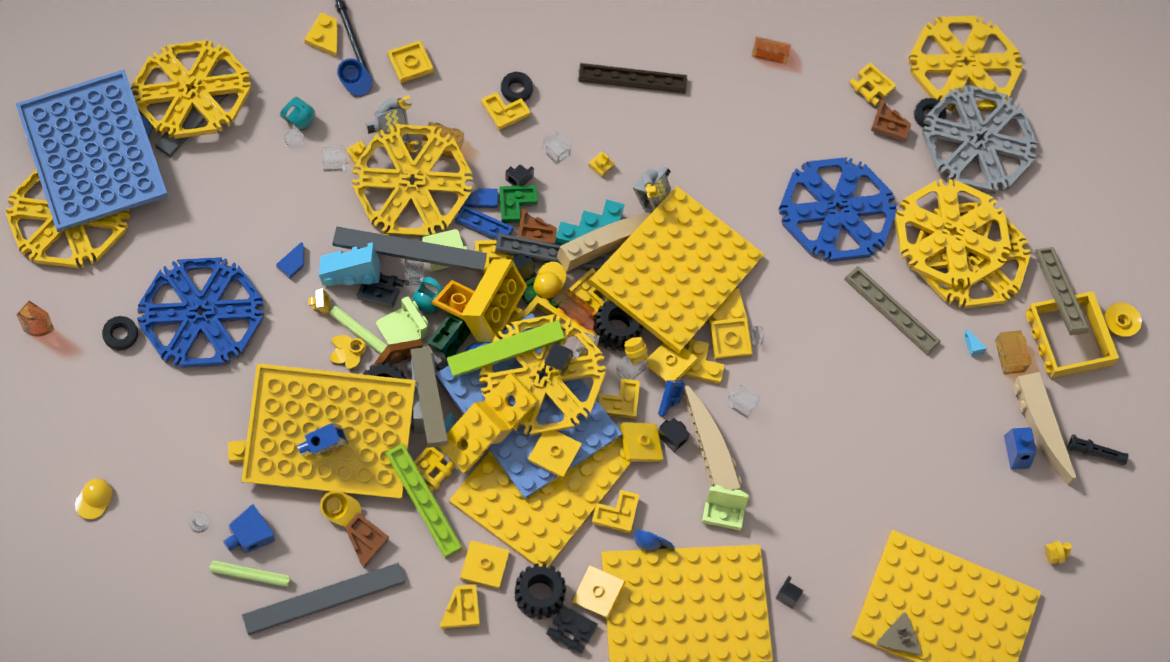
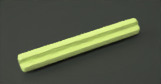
M334 306L331 309L330 315L379 354L387 347L384 342L338 306Z
M215 560L210 565V571L213 573L282 587H288L290 583V576Z

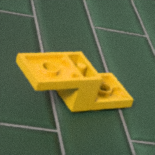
M513 372L509 373L485 401L473 403L447 433L448 445L439 447L463 473H467L492 444L503 442L539 400ZM510 395L514 396L516 399V403L514 406H511L508 403V398ZM463 439L468 443L466 450L461 448V441Z

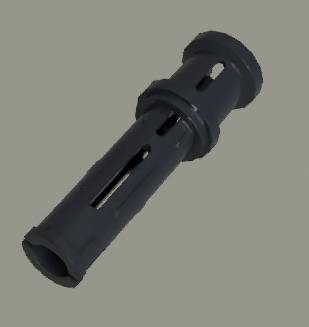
M1074 434L1071 435L1067 448L1068 451L1081 452L1084 456H1090L1091 454L1122 465H1126L1129 456L1128 453L1094 444V441L1091 439L1084 440Z

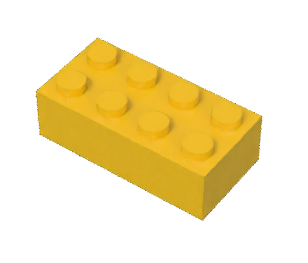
M511 259L492 260L461 314L477 342H493L495 334L499 338L498 331L502 332L527 288L526 283Z

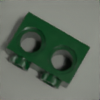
M449 313L427 343L435 355L447 361L448 357L454 356L471 331L463 319Z

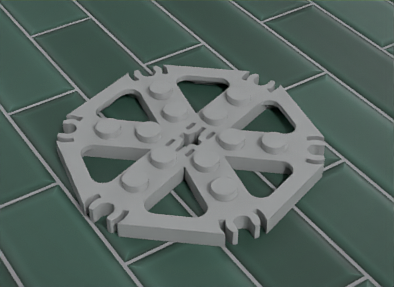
M971 85L963 86V93H960L956 87L926 115L924 123L930 127L924 126L922 136L936 171L943 167L939 174L947 172L949 174L946 179L947 181L955 177V180L980 191L996 193L998 191L997 185H1000L1004 191L1017 180L1036 157V154H1032L1030 150L1035 151L1038 143L1023 107L1017 111L1020 104L1012 106L1010 102L1013 98L1010 97L1005 101L1009 96L1006 94ZM974 98L993 101L996 103L997 108L983 121ZM948 104H953L956 106L963 124L940 119L938 115ZM1010 120H1016L1019 123L1024 140L999 134V131ZM985 134L983 139L975 144L977 138ZM939 138L961 145L947 160H942L935 147L934 139ZM997 153L1017 158L1020 161L1019 167L1010 176L1005 175ZM975 157H977L985 177V181L982 183L965 179L961 175L962 170Z

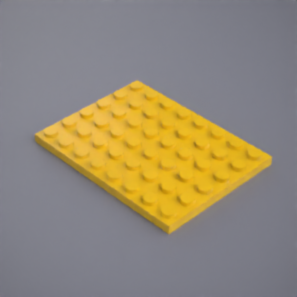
M676 186L591 277L588 283L679 354L763 258L764 253Z
M257 363L241 482L402 499L404 486L385 453L402 443L408 451L416 380ZM331 423L342 426L348 445L319 456L313 455L311 452L303 456L300 454L298 444L306 441V434Z
M618 438L569 470L563 479L557 478L524 500L496 459L489 452L450 498L449 503L532 565L538 563L539 566H542L544 563L549 568L595 510L596 503L600 504L632 462L626 461L623 440Z
M891 530L851 637L909 662H1018L1041 591ZM903 613H907L921 649L920 655L877 645V641Z
M760 545L675 548V551L671 549H657L651 552L643 550L601 552L602 571L626 582L609 619L606 618L609 662H773Z

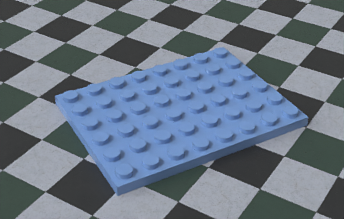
M125 70L16 103L57 232L168 197Z
M530 314L522 320L532 319L535 317L533 314ZM507 329L502 332L504 335L509 333ZM485 342L481 346L487 345L492 342ZM542 348L535 351L540 354ZM513 357L494 364L492 370L495 373L523 367ZM447 366L436 373V378L464 415L474 402L486 400L482 394L487 393H482L481 388H486L488 384L480 383L479 375L482 368L453 378L450 367ZM546 369L542 373L538 372L540 381L544 376H548L546 375ZM581 378L563 382L580 402L587 401L591 391ZM512 395L508 398L509 405L514 406L516 403V399ZM546 395L537 417V423L545 425L561 422L564 419V414ZM597 399L591 415L586 411L587 419L583 415L577 417L580 422L579 426L574 423V420H571L576 428L558 431L582 444L568 471L622 436L621 431ZM520 426L517 432L513 429L502 443L492 444L488 450L525 500L559 477L528 461L542 434L530 436L532 429L530 428L529 433L525 435V426Z

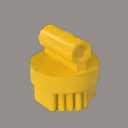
M633 337L626 341L625 352L633 365L648 358V349L641 337Z
M1060 541L1047 544L1045 546L1047 561L1050 564L1064 563L1065 558L1070 556L1072 545L1068 542L1062 545Z

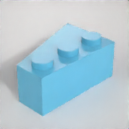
M368 243L367 247L361 249L357 246L353 247L352 251L345 253L341 250L322 255L319 266V277L322 285L379 283L381 263L374 243Z

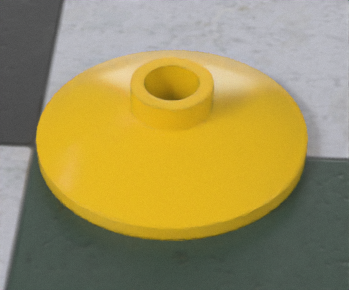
M1123 302L1114 303L1107 308L1104 314V320L1109 331L1117 336L1131 337L1141 328L1142 319L1140 313L1130 304Z

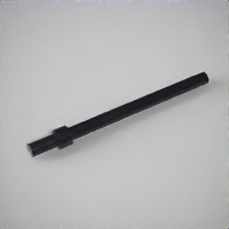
M335 0L336 10L341 15L355 56L369 72L347 14L346 3L343 0Z

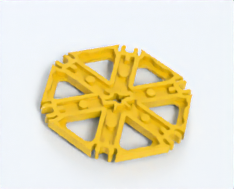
M979 16L938 17V19L935 18L933 21L935 26L931 25L930 22L924 26L909 56V63L915 64V66H911L910 71L911 75L930 98L942 100L956 87L961 93L962 87L965 86L967 80L972 86L1010 96L1022 70L1023 63L1016 62L1021 59L1020 52L995 23L992 28H990L992 21H989L987 25L983 24V17L978 22ZM950 24H970L972 26L971 33L964 46L949 29L948 26ZM990 35H995L1007 49L1005 53H981ZM930 36L945 54H923L921 48L926 38ZM986 72H1011V77L1006 87L1000 88ZM951 73L944 88L941 90L936 89L925 74ZM990 100L975 101L979 111H990L997 108L996 103ZM949 104L947 110H950L953 104Z
M203 40L165 45L166 49L161 47V55H157L155 52H153L154 58L149 55L132 84L131 90L133 96L138 95L134 98L139 113L149 121L157 133L160 131V135H163L165 131H169V138L174 136V139L216 134L218 131H223L221 124L225 123L229 127L231 126L229 120L234 123L251 92L250 82H245L250 81V75L246 68L225 46L222 48V45L219 43L216 48H213V41ZM199 52L200 54L190 71L176 58L178 54ZM221 60L226 61L236 71L235 74L210 77L217 63ZM154 69H160L171 81L145 85L146 80ZM238 94L239 97L229 112L224 111L212 98L215 95ZM172 101L163 119L160 121L156 120L147 110L149 104ZM193 106L208 122L207 126L202 128H182Z
M394 124L397 132L390 125L391 133L388 135L383 130H380L382 138H380L377 132L353 166L354 170L352 171L354 175L360 176L357 180L352 179V184H354L352 187L369 221L372 224L377 219L374 222L375 228L380 223L384 224L383 233L390 227V230L387 232L389 235L425 237L430 235L429 229L432 235L436 234L435 227H440L442 232L445 231L442 223H445L448 229L471 195V192L465 191H472V186H466L465 183L473 181V177H471L473 175L453 137L449 141V133L445 138L440 137L442 129L434 126ZM406 134L425 135L428 141L413 161L402 138ZM383 147L386 149L395 169L368 168L367 162L377 148ZM445 151L452 152L460 167L458 173L432 172L431 170ZM411 176L418 180L414 182V185H410V181H407V179H411ZM368 188L394 189L380 211H374L365 196V191ZM430 192L455 193L458 196V200L447 215H441ZM412 200L423 221V225L420 228L399 227L397 220Z
M37 169L9 196L8 203L9 205H14V207H6L5 214L18 249L23 256L28 252H32L29 255V260L34 261V263L78 268L77 261H79L80 266L83 268V261L85 259H89L91 264H94L92 256H95L98 262L126 233L128 223L122 222V220H130V211L128 209L57 232L47 201L25 198L26 193L36 183L40 182ZM26 218L46 221L28 240L22 237L18 226L19 220ZM84 226L112 230V235L101 247L93 248ZM65 232L72 250V256L68 259L47 256L46 251Z
M942 179L939 180L937 185L936 180L906 197L901 202L899 207L904 209V211L898 209L895 215L900 255L904 253L902 256L903 260L910 258L912 261L907 266L912 267L911 270L949 288L952 285L953 288H957L958 282L963 283V288H966L968 283L969 287L1001 269L1007 261L1001 256L1008 257L1011 251L1005 211L1000 214L1003 210L1002 207L999 209L993 207L996 205L997 200H993L994 197L955 179L954 181L949 179L948 186L942 183ZM931 192L936 193L940 216L919 207L916 201ZM957 193H967L979 199L981 205L960 217ZM992 221H997L999 223L1001 241L994 242L975 233V231ZM908 223L931 235L916 244H910L907 241L905 224ZM952 230L955 231V235H954V236H951V235H950V233H951ZM945 250L948 273H941L927 266L925 261ZM966 251L990 261V264L976 273L971 272L968 269Z
M979 202L959 204L960 214L968 213L977 208ZM939 207L933 211L938 216H940ZM1006 218L1008 233L1011 237V251L1008 257L1001 256L1006 260L1017 261L1019 266L1013 281L1000 269L982 279L994 293L989 298L972 299L969 296L971 289L969 283L966 288H963L962 282H958L957 288H953L952 285L951 288L944 289L936 281L924 275H919L945 302L949 296L948 304L951 305L954 299L958 300V308L962 306L963 302H965L963 309L1005 304L1011 298L1007 293L1016 296L1020 291L1031 254L1029 255L1030 249L1025 250L1022 248L1027 246L1028 241ZM992 221L975 231V233L987 238L991 224L999 223ZM920 229L916 243L926 238L927 232ZM952 230L951 233H950V235H951V236H954V235H955V231ZM945 250L926 260L925 264L933 269L948 268ZM966 251L968 269L971 272L976 273L990 264V261L977 255L969 257L968 254L971 252Z
M556 315L510 322L515 329L512 330V327L507 324L506 328L509 333L504 335L501 331H498L499 337L504 339L522 333L524 330L554 322ZM558 315V316L556 317V321H557V320H559V322L561 321V316H560V315ZM570 318L567 319L565 324L560 323L565 340L557 342V344L565 347L567 339L575 336L589 353L587 356L572 358L563 376L559 375L558 370L544 363L553 344L543 347L540 354L534 350L514 357L523 368L494 373L492 370L493 365L482 368L480 372V383L488 384L486 388H481L482 393H487L482 394L485 399L512 372L538 398V403L514 428L516 432L520 426H525V435L532 428L530 436L576 428L571 420H574V423L579 426L580 422L577 417L583 415L587 419L586 411L590 415L592 413L606 376V367L597 365L598 362L604 361V356H599L603 355V353L574 320L571 325ZM496 334L493 339V342L500 340L499 338H497ZM546 369V375L548 376H544L540 381L538 372L542 373ZM590 377L594 380V384L585 402H580L563 383L564 381ZM546 395L564 414V419L561 422L545 425L537 423V417Z

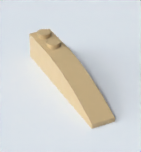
M651 212L608 224L561 245L557 259L566 272L617 249L644 222Z
M1040 372L1018 376L1013 383V392L1018 397L1019 409L1023 412L1028 426L1032 428L1033 436L1047 460L1064 482L1070 485L1076 479V475Z
M685 386L683 391L684 400L711 487L722 486L727 490H740L742 482L740 476H737L735 472L736 463L734 458L730 456L720 430L702 401L689 386Z

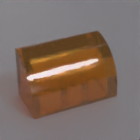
M756 36L751 57L786 64L791 44Z
M566 286L552 299L583 324L595 311V308Z
M30 300L17 313L23 331L31 336H44L54 330L48 312Z

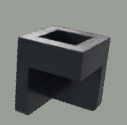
M518 165L514 169L510 166L506 170L505 180L512 186H524L534 177V168L531 166L527 170L522 165Z
M554 342L544 363L558 370L559 375L563 376L573 358V352L571 349Z
M788 576L775 599L793 609L804 590L790 583L792 577Z

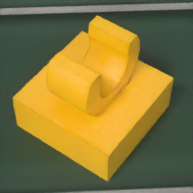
M362 140L346 148V153L354 165L367 148Z
M601 151L589 162L588 166L602 178L614 167L615 163L608 155Z
M324 289L316 290V297L308 298V305L312 306L313 310H319L323 315L330 314V295Z

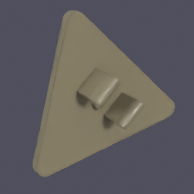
M903 613L877 641L878 646L915 655L921 654V649L907 613Z

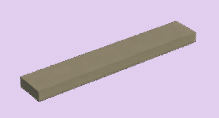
M1054 247L1036 249L1035 256L1069 335L1088 333V324Z
M859 266L845 277L844 280L926 355L940 344L941 341Z
M430 347L410 349L427 446L429 448L448 445Z

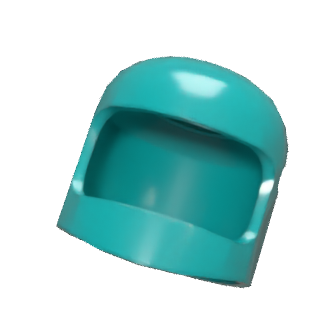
M294 97L283 107L280 117L285 121L293 123L298 129H306L314 121L315 110L299 97ZM292 106H295L292 112L286 117L288 110Z
M425 277L417 292L414 293L412 301L416 302L420 311L432 313L438 308L432 304V301L443 290V287L435 279ZM424 283L436 287L437 294L429 290Z

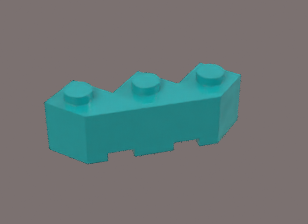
M606 200L602 215L584 210L579 226L560 222L555 244L564 245L591 231L620 221L625 204Z

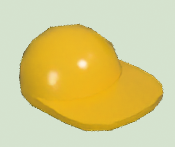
M549 262L539 269L533 285L534 291L538 296L552 299L560 294L567 276L564 267L558 262Z
M98 478L88 481L84 485L75 504L78 515L88 520L97 519L102 516L113 497V489L110 484L104 479Z
M330 491L320 501V511L323 516L340 526L346 527L358 512L361 514L359 502L340 491Z

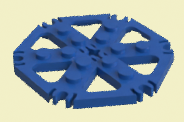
M848 157L808 161L806 164H802L801 168L804 172H800L796 168L788 183L779 207V214L787 215V217H782L781 219L782 226L810 256L812 251L815 250L814 258L819 253L824 255L823 261H826L828 255H830L828 262L868 258L876 252L873 247L881 250L885 245L897 211V204L889 203L894 201L895 196L865 163L863 169H861V161H859L857 166L852 165L853 158L849 159L848 164H846ZM833 166L841 168L842 173L835 191L817 173L819 168ZM861 176L868 177L879 189V194L853 197ZM800 183L817 202L793 203L791 196L795 186ZM838 206L841 212H838L835 207ZM885 214L886 220L882 231L879 233L873 232L860 216ZM824 221L818 238L814 241L809 240L797 227V224ZM841 227L860 246L858 249L839 251L835 248Z
M222 257L179 259L177 263L175 261L172 262L173 270H168L166 266L163 267L165 274L161 272V269L159 270L138 304V314L143 313L145 315L137 317L139 327L160 358L163 359L164 357L166 363L170 358H175L173 365L175 367L179 366V368L225 365V362L230 363L228 357L230 354L235 355L236 358H239L238 351L241 355L243 354L261 324L264 313L263 310H256L258 307H263L262 297L239 265L237 269L236 263H233L231 267H226L228 261L226 258L222 260ZM191 269H212L211 276L202 291L199 292L187 275V272ZM232 281H239L249 294L248 299L221 300ZM168 284L182 303L153 304L152 301L161 286ZM202 308L204 312L200 316L197 312ZM247 320L250 326L239 342H234L220 321ZM181 324L168 346H163L152 331L156 325ZM202 331L215 350V355L211 358L192 359L188 356V353Z

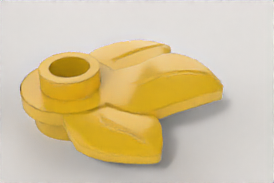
M338 335L331 339L333 345L337 348L330 356L331 362L335 364L345 363L347 369H352L360 363V356L366 351V344L363 340L359 338L352 339L348 335ZM356 346L360 347L359 350H353Z

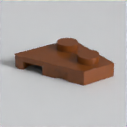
M881 99L871 131L905 142L911 123L902 118L895 109L891 110L886 105V101Z
M522 209L518 237L555 244L557 228L545 223L539 217L534 218L530 216L527 210Z
M420 339L389 344L373 365L377 366V363L380 362L382 365H385L387 362L391 366L411 358L410 349L422 348L423 344Z
M359 512L345 527L359 561L364 568L389 540L388 535Z

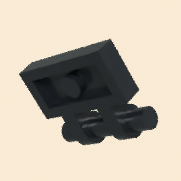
M380 272L379 283L361 284L356 296L359 300L393 308L400 293L399 288L395 287H403L405 280L399 279L395 275H383Z
M562 605L552 623L559 628L556 631L549 627L546 635L552 637L553 641L557 643L559 641L568 646L569 650L573 652L575 650L582 654L585 646L579 643L580 640L589 643L598 624ZM564 631L574 635L573 640L563 635Z

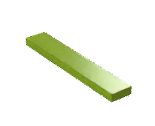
M557 320L448 357L447 361L454 378L554 344V342L563 341L565 337L560 322Z
M402 443L386 452V456L444 558L462 548L460 542L404 444Z

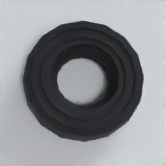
M522 72L508 73L501 82L503 97L512 103L521 98L524 102L527 101L533 92L531 78ZM514 82H519L524 86V89L516 93L510 89V85Z
M925 98L916 105L914 119L918 125L923 128L924 126L930 127L924 123L925 115L923 111L927 108L933 109L940 102L939 100ZM946 108L939 113L938 118L945 120L947 115Z
M113 317L104 324L102 330L103 340L113 350H126L132 347L137 340V326L128 317ZM118 327H124L127 329L128 334L123 339H116L113 337V331Z

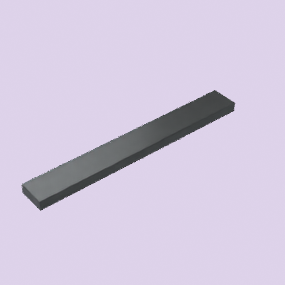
M338 226L336 227L332 242L333 246L352 249L356 246L361 249L367 247L368 243L373 242L377 254L482 273L487 258V253Z
M399 563L242 614L247 633L251 635L404 584L405 579Z

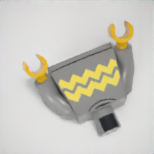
M406 95L403 99L386 100L378 108V111L374 112L375 122L365 124L367 134L378 132V135L382 138L380 130H383L388 135L391 133L390 125L393 126L395 132H397V129L394 127V124L409 125L406 109H409L412 103L408 104L405 101L409 100L410 96ZM410 134L403 136L402 140L406 148L411 153L417 152L419 149H415L413 144L417 145L419 141L413 140L409 142L408 140H411Z
M661 166L659 171L651 168L648 169L633 186V190L643 209L653 212L668 196L671 186L667 177L671 171L667 167Z

